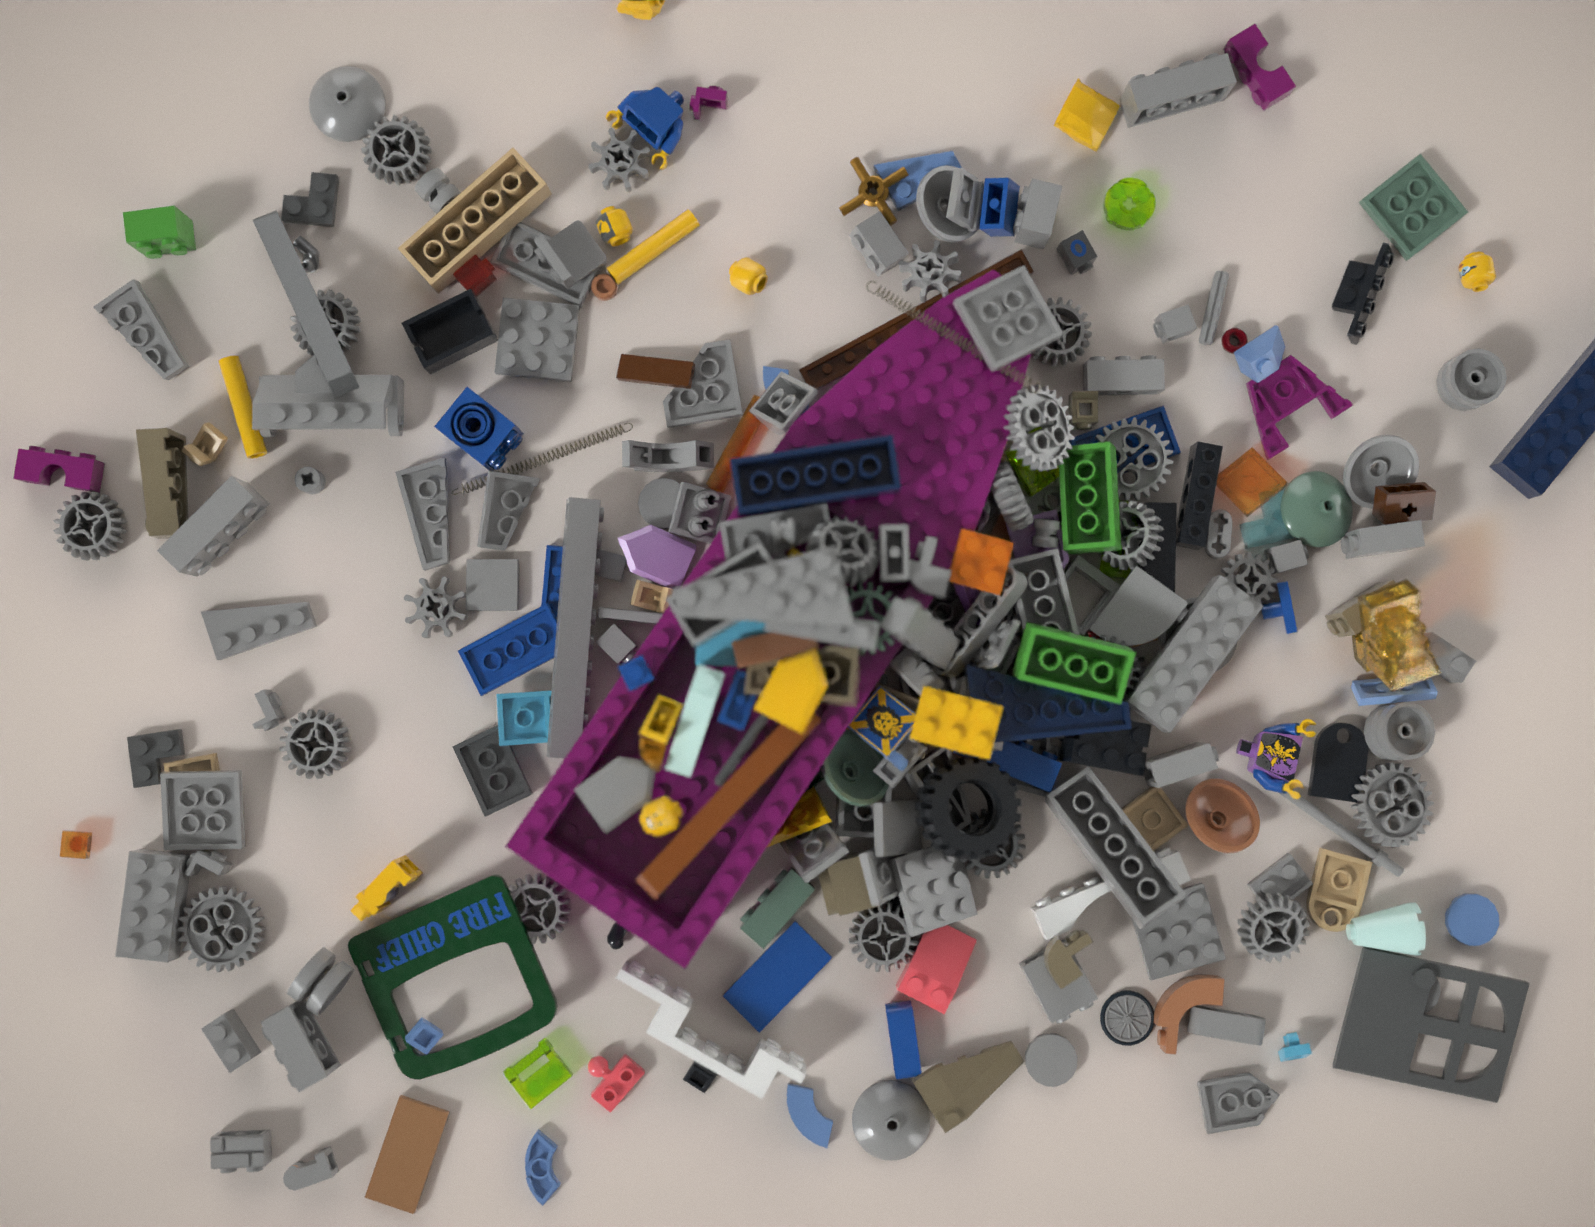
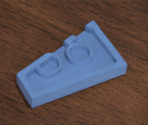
M953 151L874 165L877 175L882 179L903 166L906 169L908 176L889 187V196L898 211L916 202L919 183L929 171L939 166L962 168Z

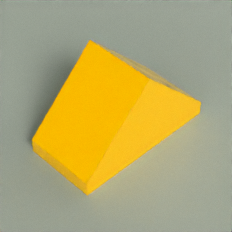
M658 694L640 734L668 744L684 704Z

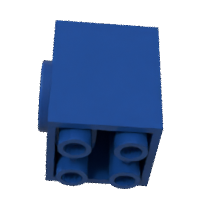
M469 387L463 390L434 426L489 471L499 470L507 460L505 456L511 449L515 450L523 440L521 436L524 434L513 422ZM481 425L480 429L474 432L475 428Z

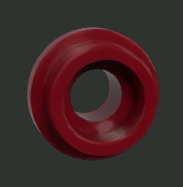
M1238 328L1227 330L1221 339L1224 350L1231 354H1234L1235 351L1248 342L1244 331ZM1230 338H1236L1238 344L1236 346L1232 345Z

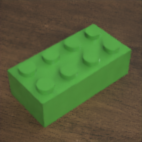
M1111 442L1073 445L1071 450H1067L1069 457L1063 459L1064 463L1059 465L1063 551L1068 554L1122 550L1116 447Z
M1026 622L1013 674L1020 680L1121 704L1135 652L1126 646Z

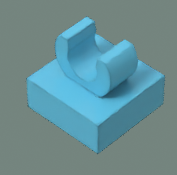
M1297 1032L1288 1033L1286 1036H1283L1285 1047L1278 1051L1281 1062L1306 1058L1312 1054L1309 1043L1300 1045Z

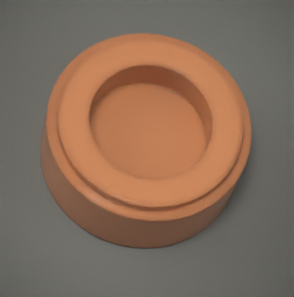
M608 274L596 276L591 284L592 292L599 300H611L617 293V283Z

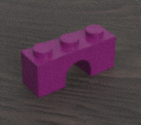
M1253 24L1230 38L1223 49L1225 54L1228 53L1231 64L1237 69L1240 81L1247 85L1252 92L1253 101L1265 111L1288 97L1296 85L1283 65L1273 71L1263 70L1258 65L1257 57L1264 52L1269 44L1257 25Z
M29 446V450L18 448L13 479L26 483L50 486L52 474L57 469L63 468L65 471V487L100 493L105 463L96 460V455L80 453L79 457L71 456V452L55 449L54 453L45 452L46 448Z

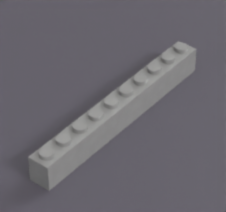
M569 497L566 500L546 754L550 758H565L582 734L583 728H586L588 724V712H584L585 702H589L590 687L586 686L587 676H591L592 661H588L589 650H593L594 635H590L591 625H595L596 609H592L593 599H597L598 584L594 583L595 573H599L600 558H596L597 548H601L602 533L598 532L599 522H603L604 507H600V500Z

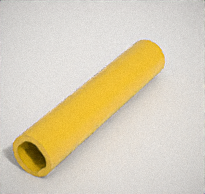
M687 209L607 267V271L619 285L699 227L698 220Z
M239 356L224 357L218 362L248 459L262 457L268 452L260 431L252 429L253 402Z

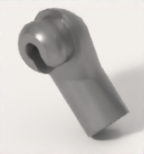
M299 236L294 241L293 246L303 253L302 266L305 272L313 273L319 267V251L302 236Z

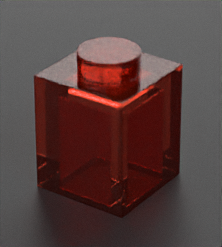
M476 254L453 273L454 277L466 291L472 289L476 296L480 295L497 280L492 273L495 270L492 264L486 258L481 260Z

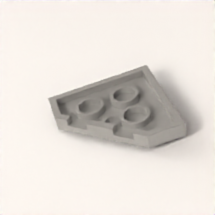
M730 339L705 343L693 361L695 363V370L691 389L674 387L663 401L667 428L743 416Z

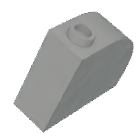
M1135 566L1089 629L1098 636L1105 635L1109 642L1112 636L1116 637V644H1120L1122 640L1126 642L1125 645L1144 644L1166 632L1175 620L1180 622L1189 611L1186 608L1188 602L1138 566Z

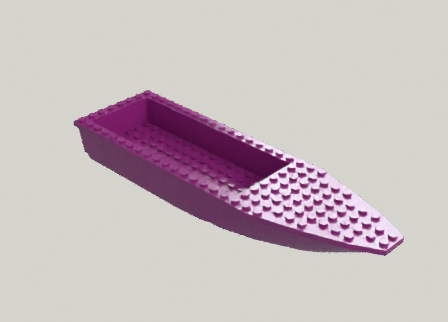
M994 270L943 297L925 311L921 320L922 323H920L921 317L917 321L915 318L877 347L794 421L773 451L780 452L893 435L901 484L900 492L827 504L829 520L832 521L835 516L840 521L845 517L851 523L857 520L858 526L863 527L866 525L867 533H874L873 540L879 541L880 525H908L909 559L919 561V558L915 557L919 541L924 542L927 536L936 538L937 543L930 565L950 570L960 529L975 532L1008 441L1007 437L1010 434V431L1004 428L1009 425V421L1004 418L1005 415L1010 414L1006 406L1012 404L1010 398L1018 395L1017 391L1021 390L1023 382L1019 384L1020 378L1014 381L1016 375L1010 379L1011 373L1006 376L1007 370L1001 373L1003 367L999 371L991 372L988 364L984 363L985 359L980 360L981 354L976 357L977 351L971 355L973 350L971 347L975 342L953 305L955 299L1002 276ZM929 314L926 323L933 317L930 326L937 320L935 328L939 325L940 322H942L939 331L943 328L944 325H946L943 334L947 331L948 328H950L947 337L951 334L953 330H955L952 339L955 337L957 333H959L956 342L963 335L960 345L967 338V342L964 348L970 341H972L969 347L970 351L967 352L968 346L964 350L963 345L959 347V342L957 344H954L955 339L950 342L951 336L948 339L945 338L946 334L944 336H941L942 331L939 334H937L938 328L934 331L933 326L931 328H928L929 323L926 326H924L925 320L923 321V319ZM1031 353L1008 364L1011 365L1008 373L1015 367L1012 376L1019 370L1017 378L1021 373H1024L1022 381L1026 375ZM736 506L727 521L756 515L739 517ZM721 529L682 587L689 585L726 562ZM809 541L792 548L805 554L807 553ZM879 564L872 576L862 582L863 590H867L868 582H872V591L876 592L879 585H882L883 590L880 593L882 596L891 591L892 595L887 599L889 603L895 597L903 601L908 597L922 604L921 607L926 609L934 598L918 592L910 584L909 580L907 582L880 583ZM845 582V588L850 586L847 582ZM857 582L852 586L854 593L858 592L856 588ZM864 597L850 602L852 612L862 610ZM872 598L874 613L885 617L887 614L885 607L879 601ZM868 605L863 616H858V619L874 621L873 617L870 616L871 614L868 613ZM668 606L633 657L635 659L641 655L644 656L655 680L630 692L622 675L620 676L505 847L686 969L902 646V643L890 634L889 637L893 639L894 643L889 645L886 641H883L885 651L881 652L877 646L875 655H870L867 649H865L863 656L859 655L860 681L857 707L818 704L814 713L822 720L665 890L654 899L635 880L720 790L722 786L715 784L716 776L755 720L762 714L754 710L756 700L759 697L757 695L743 731L717 722L736 670L747 673V667L704 666L726 675L691 778L665 769L698 667L696 666V647L692 645L672 609ZM883 628L880 629L879 637H881L885 632ZM817 640L819 647L817 650L828 646H840V644ZM658 694L684 704L670 741L667 744L660 772H655L651 801L662 796H667L673 802L677 801L683 812V816L680 817L679 827L658 837L651 833L648 834L640 821L642 807L608 833H605L577 795L575 788L617 757L642 760L639 752L640 737L656 741L641 735L640 731ZM769 717L765 727L728 780L781 723Z

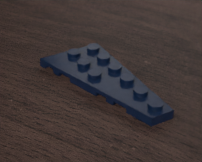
M965 665L968 698L1003 706L994 743L1132 729L1129 702L1122 701L1121 704L1020 680L1017 677L1001 674L1000 672Z

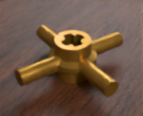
M855 157L850 161V164L861 180L858 189L859 195L840 206L839 210L845 216L863 204L869 207H877L888 224L892 226L897 222V219L886 203L889 187L908 176L906 169L903 166L882 179L878 176H870L859 157ZM875 188L878 193L873 196L869 190Z

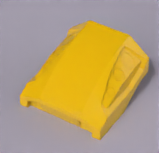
M1078 78L1053 126L1059 128L1074 141L1097 152L1120 105L1086 86Z

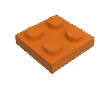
M960 529L949 570L951 571L949 582L1000 595L1014 543L966 529Z

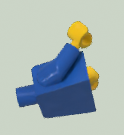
M659 87L651 90L632 91L617 106V111L611 110L607 112L606 120L610 122L614 117H617V120L612 124L614 129L621 128L624 120L656 150L661 148V152L654 154L651 160L654 165L658 158H663L664 162L660 170H664L668 165L667 155L672 154L681 139L683 109L680 106L684 103V98L678 91H674L668 96Z

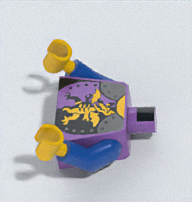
M1305 719L1301 724L1284 723L1265 728L1262 732L1255 735L1253 742L1243 739L1239 740L1236 753L1249 757L1247 770L1253 773V777L1264 789L1282 794L1289 792L1293 799L1301 797L1298 792L1292 791L1296 787L1304 789L1301 781L1294 779L1303 737L1299 735L1303 733L1310 738L1316 735L1314 731H1306L1307 726L1316 725L1313 720Z

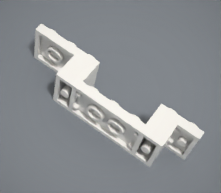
M626 961L622 966L616 979L661 1004L648 1027L647 1034L761 1099L764 1097L777 1071L800 1084L803 1082L806 1076L804 1059L792 1051L789 1054L780 1049L781 1045L768 1038L767 1041L760 1039L745 1066L742 1064L743 1060L732 1053L726 1055L719 1051L720 1046L710 1040H707L705 1043L697 1038L698 1034L687 1027L681 1029L680 1026L693 1002V999L690 998L691 994L681 987L674 989L667 985L668 980L658 974L651 976L644 972L646 968L635 961H632L631 964Z

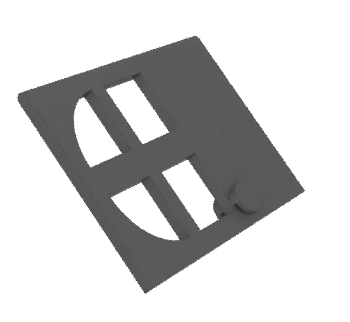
M1362 947L1332 1066L1335 1069L1497 1103L1530 983L1520 979ZM1436 977L1466 983L1457 1021L1424 1014L1431 986L1435 983ZM1480 986L1491 990L1498 997L1504 1013L1503 1031L1470 1024ZM1419 1033L1451 1040L1442 1077L1409 1070ZM1465 1043L1497 1050L1492 1062L1481 1073L1472 1078L1455 1080Z

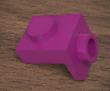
M709 86L708 88L697 87L696 95H691L689 108L690 111H693L694 119L700 120L702 106L727 110V91L718 86Z

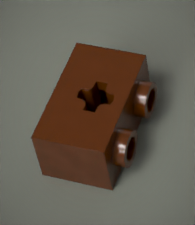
M1425 482L1376 486L1372 515L1383 525L1432 520L1436 491Z

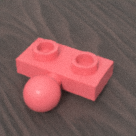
M626 1054L611 1070L609 1069L608 1061L604 1057L595 1056L588 1063V1071L592 1076L603 1077L604 1079L591 1092V1097L611 1113L645 1074V1070Z

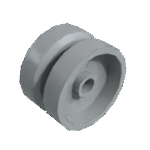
M1479 348L1467 350L1446 362L1438 373L1436 383L1438 393L1447 405L1453 409L1467 411L1474 410L1498 398L1504 390L1507 377L1505 367L1499 357L1490 351Z
M1404 702L1379 706L1373 710L1365 721L1364 735L1368 747L1379 758L1389 761L1420 758L1429 751L1434 743L1435 727L1431 716L1424 708L1415 703Z
M325 947L320 949L307 962L287 992L297 1002L305 1000L310 995L306 1003V1009L316 1016H319L331 1004L354 971L344 961L338 962L333 966L335 955Z

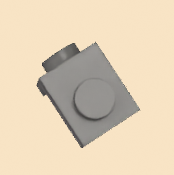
M264 689L256 693V699L265 718L252 725L254 729L263 728L264 731H268L278 726V721L285 717L280 708L282 702L278 694L272 692V690Z
M197 851L187 860L186 866L188 868L185 875L189 877L197 875L202 867L217 875L227 874L232 863L226 861L227 857L220 852Z

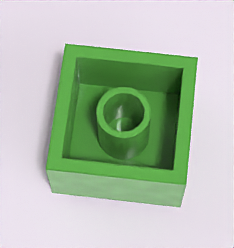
M176 206L123 212L126 243L147 258L157 259L161 258L162 254L169 253L185 255L187 251L196 250L193 220Z

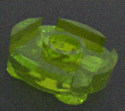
M1137 178L1119 180V182L1109 188L1103 201L1107 222L1123 230H1135L1143 227L1153 215L1156 205L1153 192L1151 193L1144 181ZM1128 198H1131L1132 203L1136 204V207H1132L1131 210L1126 209V206L1123 205V202H1126Z

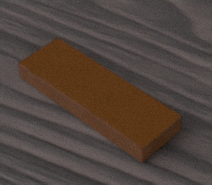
M621 354L616 378L618 381L691 389L695 363L691 361Z

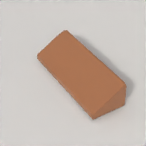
M774 632L732 641L738 668L796 655L815 648L819 649L817 640Z

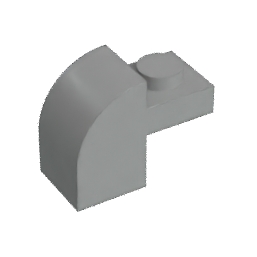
M927 536L924 542L919 541L915 557L919 558V561L909 559V582L918 592L943 599L951 571L930 565L937 539Z

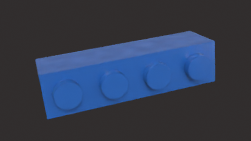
M1009 741L1003 742L1002 751H993L990 759H986L987 762H995L1000 765L999 770L1007 771L1011 777L1047 792H1051L1062 763L1056 761L1058 756L1043 751L1042 755L1032 751L1034 746L1019 741L1018 745ZM954 750L952 751L953 753L958 754L962 757L977 758V756H973L970 754Z

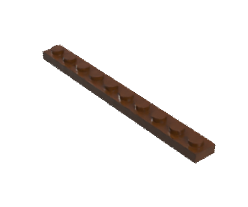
M1020 250L949 288L948 294L992 270L1002 276L1021 266H1025L1030 275L1033 274L1034 270L1023 251ZM942 293L916 306L913 316L919 309L918 316L942 299ZM907 312L799 369V373L806 384L819 390L847 375L871 352L913 321L916 316L911 318L912 313L907 315Z

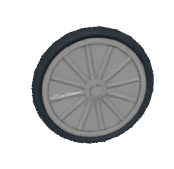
M1127 990L1117 992L1111 995L1102 1006L1100 1013L1102 1029L1105 1035L1116 1044L1123 1046L1139 1044L1150 1035L1154 1027L1153 1007L1145 996L1138 992Z

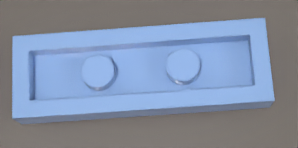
M1429 674L1354 680L1351 686L1359 706L1436 699L1438 693Z

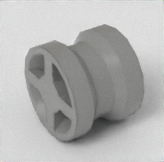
M303 467L295 475V484L300 490L308 494H318L324 489L326 479L320 471L312 467Z
M772 518V545L777 546L782 542L795 545L793 518H787L785 521Z

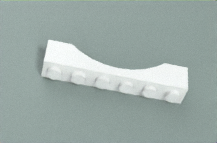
M1167 847L1155 852L1179 885L1191 881L1179 851L1170 850ZM1094 877L1084 881V886L1076 890L1074 887H1069L1060 891L1061 896L1054 899L1045 897L1036 901L1037 906L1031 909L1042 936L1048 940L1070 931L1077 918L1088 905L1098 897L1111 891L1103 879L1099 880L1098 877Z

